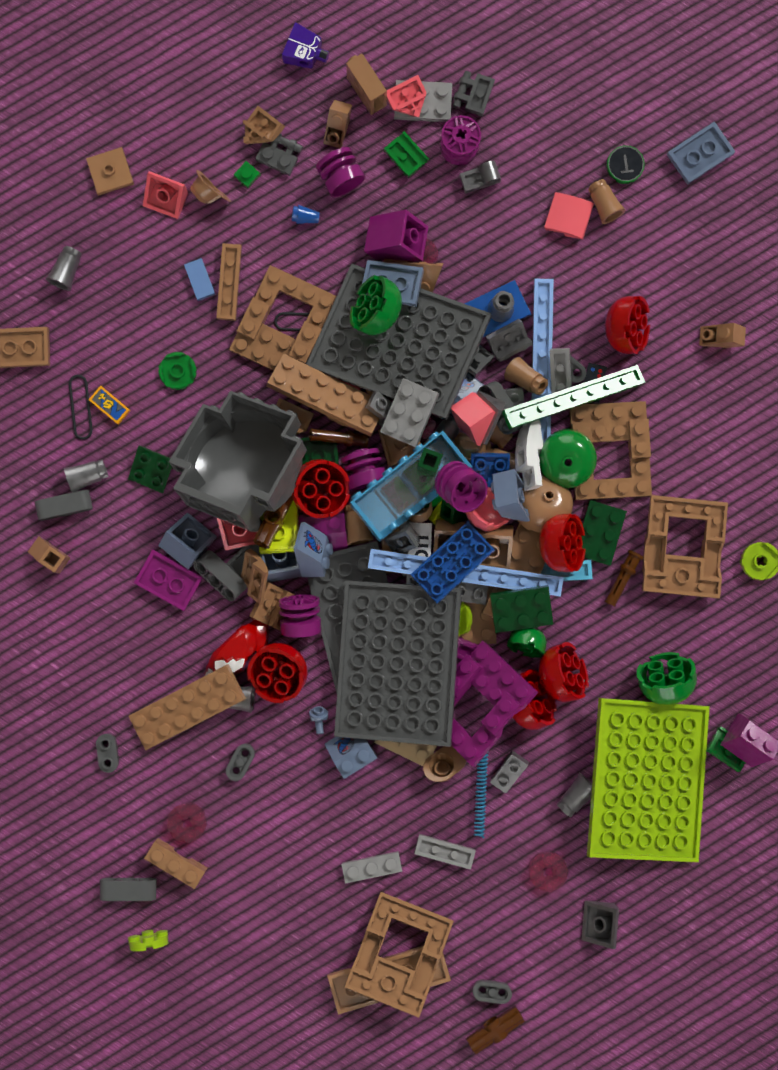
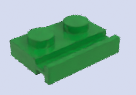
M405 131L384 148V152L408 179L422 168L425 163L429 162V158Z
M720 726L717 728V732L712 737L706 751L735 771L740 772L745 762L720 745L728 730Z

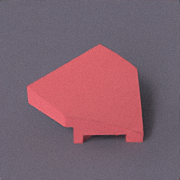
M416 75L387 90V101L392 110L419 118L426 97V90L419 75Z

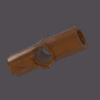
M292 496L277 510L265 511L264 520L253 540L259 547L264 549L270 548L277 532L283 527V520L293 502ZM272 518H278L274 522L270 521Z
M513 1006L500 1016H494L487 1020L481 1029L467 1037L466 1040L473 1052L477 1054L492 1043L497 1044L504 1040L510 1031L525 1022L518 1008Z

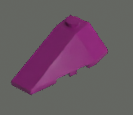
M344 512L327 518H298V527H300L301 522H305L327 535L329 543L333 546V552L348 548Z

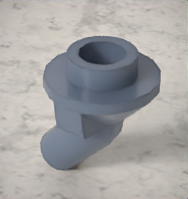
M316 706L309 711L311 721H315L316 734L319 735L324 734L322 721L327 720L328 711L321 706Z

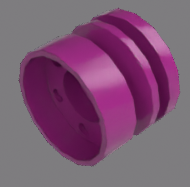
M459 115L452 117L445 123L442 128L440 150L446 161L454 165H465L474 160L478 154L481 140L480 127L476 121L468 116Z
M342 147L330 152L316 164V170L320 173L321 179L327 180L325 186L331 197L345 195L357 188L365 180V175L360 165L355 164L356 158L349 147Z
M379 448L360 449L340 459L342 464H350L343 468L345 472L353 471V474L349 476V491L367 488L366 486L374 479L378 481L383 477L384 467L375 468V465L381 462L382 458H372L380 454Z
M453 461L444 465L435 478L436 493L457 511L463 513L477 509L484 502L487 495L488 486L486 480L479 473L460 461Z
M299 594L287 596L279 600V607L281 608L279 614L284 616L280 620V630L283 636L293 638L309 637L321 632V618L315 615L320 612V607L318 606L320 604L319 597Z

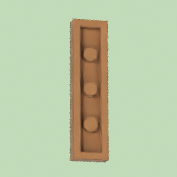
M222 243L217 320L236 321L242 245Z

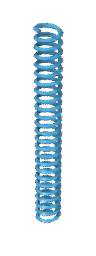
M487 753L483 757V759L480 760V762L484 763L477 764L478 766H484L477 767V769L484 770L477 771V773L485 775H477V777L485 779H476V781L484 782L476 783V785L483 786L476 787V789H482V791H475L476 793H482L481 795H475L476 797H482L479 799H475L477 801H482L476 802L475 804L483 805L475 806V808L483 809L475 810V812L483 813L475 814V816L483 818H474V820H479L483 822H474V824L482 825L474 826V828H480L482 830H474V832H480L481 834L473 835L480 836L482 838H485L483 836L485 834L483 832L485 830L483 828L485 826L483 824L485 823V820L483 819H485L484 815L486 814L484 811H486L485 796L487 795L485 793L487 791L485 789L487 787L485 785L487 783V781H485L487 780V777L485 776L488 775L486 773L488 771L486 769L488 768L487 756H489Z

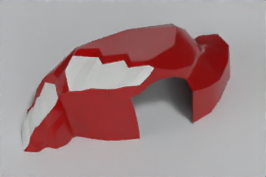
M251 617L253 622L237 629L212 653L206 666L205 676L229 664L234 675L245 671L241 669L244 667L247 659L255 651L258 652L268 644L269 625Z

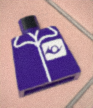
M295 22L282 53V59L285 64L312 69L316 60L326 63L329 52L321 49L322 39L320 36Z

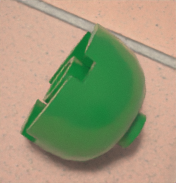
M538 627L519 629L511 632L507 647L517 653V650L525 652L523 656L541 658L545 653L547 641L545 635Z

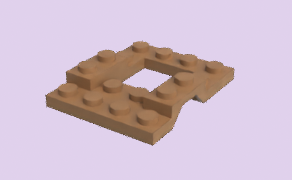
M270 265L255 297L252 298L229 350L272 371L275 370L283 354L307 364L337 296ZM279 292L312 307L296 339L264 324Z
M646 401L584 404L569 409L571 429L582 432L592 443L628 441L630 478L594 480V475L592 474L584 484L574 487L575 500L651 496V448Z
M650 496L642 565V591L720 599L722 583L720 563L721 552L725 543L727 502ZM669 517L706 520L701 558L666 554Z
M380 892L345 988L419 1018L454 920ZM392 919L428 933L415 971L378 956Z

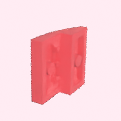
M555 192L544 228L548 231L564 233L567 237L583 239L594 203L575 196Z

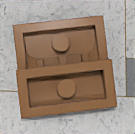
M249 549L245 551L241 578L245 581L248 588L247 595L259 604H262L268 569L262 558L254 550Z
M267 582L263 603H255L250 617L281 631L280 620L284 616L279 614L281 609L279 607V600L294 594Z

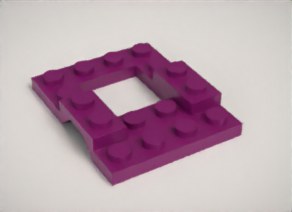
M481 641L470 655L466 654L456 669L454 706L472 685L494 705L492 710L481 721L483 725L473 737L453 718L451 745L473 767L480 762L501 737L503 728L516 713L523 710L538 693L484 641Z

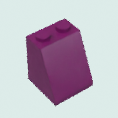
M407 210L371 216L364 252L375 260L423 261L428 226Z
M740 713L737 714L720 744L751 767L773 760L778 752V740Z

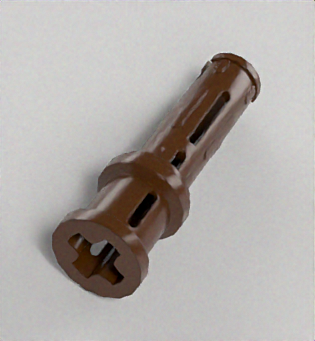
M311 428L309 434H317V436H309L310 441L339 443L349 448L351 446H359L362 449L367 448L368 435L353 433L351 430L342 433Z
M628 550L626 560L620 565L621 571L604 601L613 607H616L631 575L636 574L635 569L640 560L644 558L632 550Z

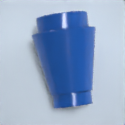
M301 205L293 206L291 221L296 222V224L318 223L320 212Z

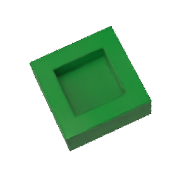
M247 161L234 173V177L248 189L261 176L260 172Z

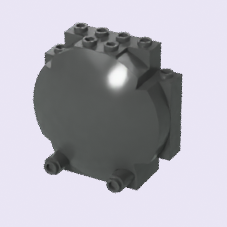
M233 391L229 392L220 409L214 405L208 406L203 404L169 461L175 471L182 473L173 489L187 506L248 531L257 532L262 524L260 517L266 510H277L294 492L296 479L303 464L302 458L307 451L303 440L295 436L301 426L297 414L291 410L284 411L274 404H265L258 398H249L242 392L235 393Z

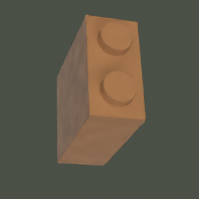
M363 54L352 56L346 63L347 79L370 115H373L387 106V90Z

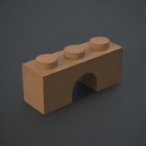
M159 838L153 843L144 858L193 889L197 887L208 869L193 858L187 859L174 851L173 846Z

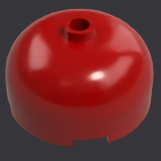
M625 296L619 298L608 310L605 321L606 337L609 344L620 353L638 354L647 345L650 325H647L646 313L650 311L644 297ZM637 329L644 330V334L641 331H637Z
M323 459L311 460L303 464L299 471L292 499L303 513L311 517H333L343 510L349 500V477L345 470L334 462Z
M576 514L556 515L550 518L541 529L539 537L540 553L547 566L555 571H578L583 564L585 549H582V536H585L583 524Z
M569 642L557 644L547 649L539 663V675L544 689L552 698L561 702L582 699L586 696L584 693L585 688H589L588 672L583 658L579 660L575 652L576 647ZM579 669H580V673H577V674H572V673H571L572 671H575V670H579Z
M272 643L262 647L252 657L247 668L248 680L251 681L256 689L255 692L261 698L273 703H283L295 698L303 689L308 675L307 665L301 653L294 647L283 643Z
M528 670L521 673L520 675L538 693L523 710L516 713L512 718L520 726L529 730H538L552 725L555 722L554 712L557 711L556 700L544 689L539 672ZM547 693L548 699H543L541 701L536 699Z

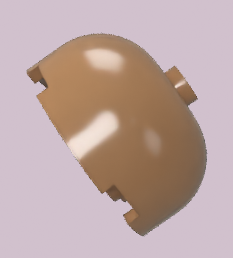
M541 475L542 486L528 491H524V488L522 489L525 497V502L522 505L525 509H528L530 521H519L527 530L539 533L543 525L550 518L559 514H571L573 509V499L569 489L550 481L543 475Z

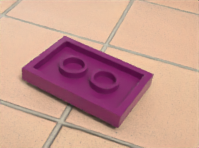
M152 549L134 584L185 611L203 577Z

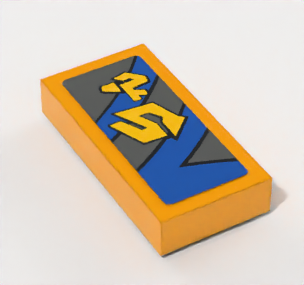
M102 386L89 398L90 402L118 425L131 411Z

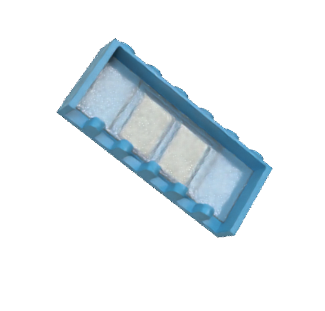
M441 431L439 434L438 432L433 433L425 445L419 444L412 450L414 452L409 457L405 455L397 462L398 466L394 469L388 468L382 473L383 477L380 480L374 479L366 486L367 490L363 493L359 491L351 497L353 501L350 502V506L379 542L439 496L435 490V478L417 471V465L424 448L443 454L438 472L444 465L453 461L463 462L472 469V465L444 431Z

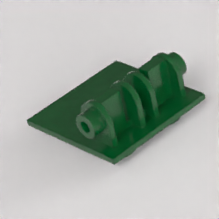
M139 445L128 479L164 493L171 469H173L169 463L171 458Z

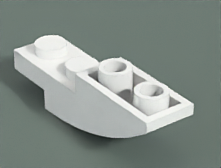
M540 420L523 425L516 442L515 467L516 471L523 475L524 491L537 489L542 486L540 459L538 456L543 447Z

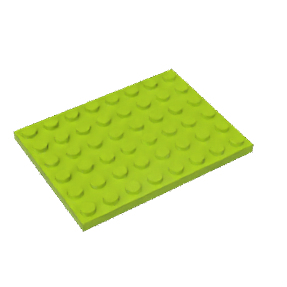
M599 698L587 845L588 857L699 862L710 706L688 704L661 705L648 701Z

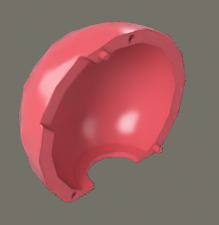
M490 487L487 489L484 502L477 509L465 512L467 519L474 527L486 532L496 530L510 520L509 518L501 517L499 512L494 510L492 499H495Z

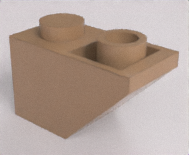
M337 100L333 101L329 109L323 144L342 148L350 121L351 104Z
M736 323L700 327L699 345L722 348L745 346L746 327Z
M38 536L28 550V553L39 563L54 573L60 574L70 560L68 555L40 536Z

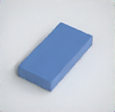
M202 258L184 264L198 301L216 295Z

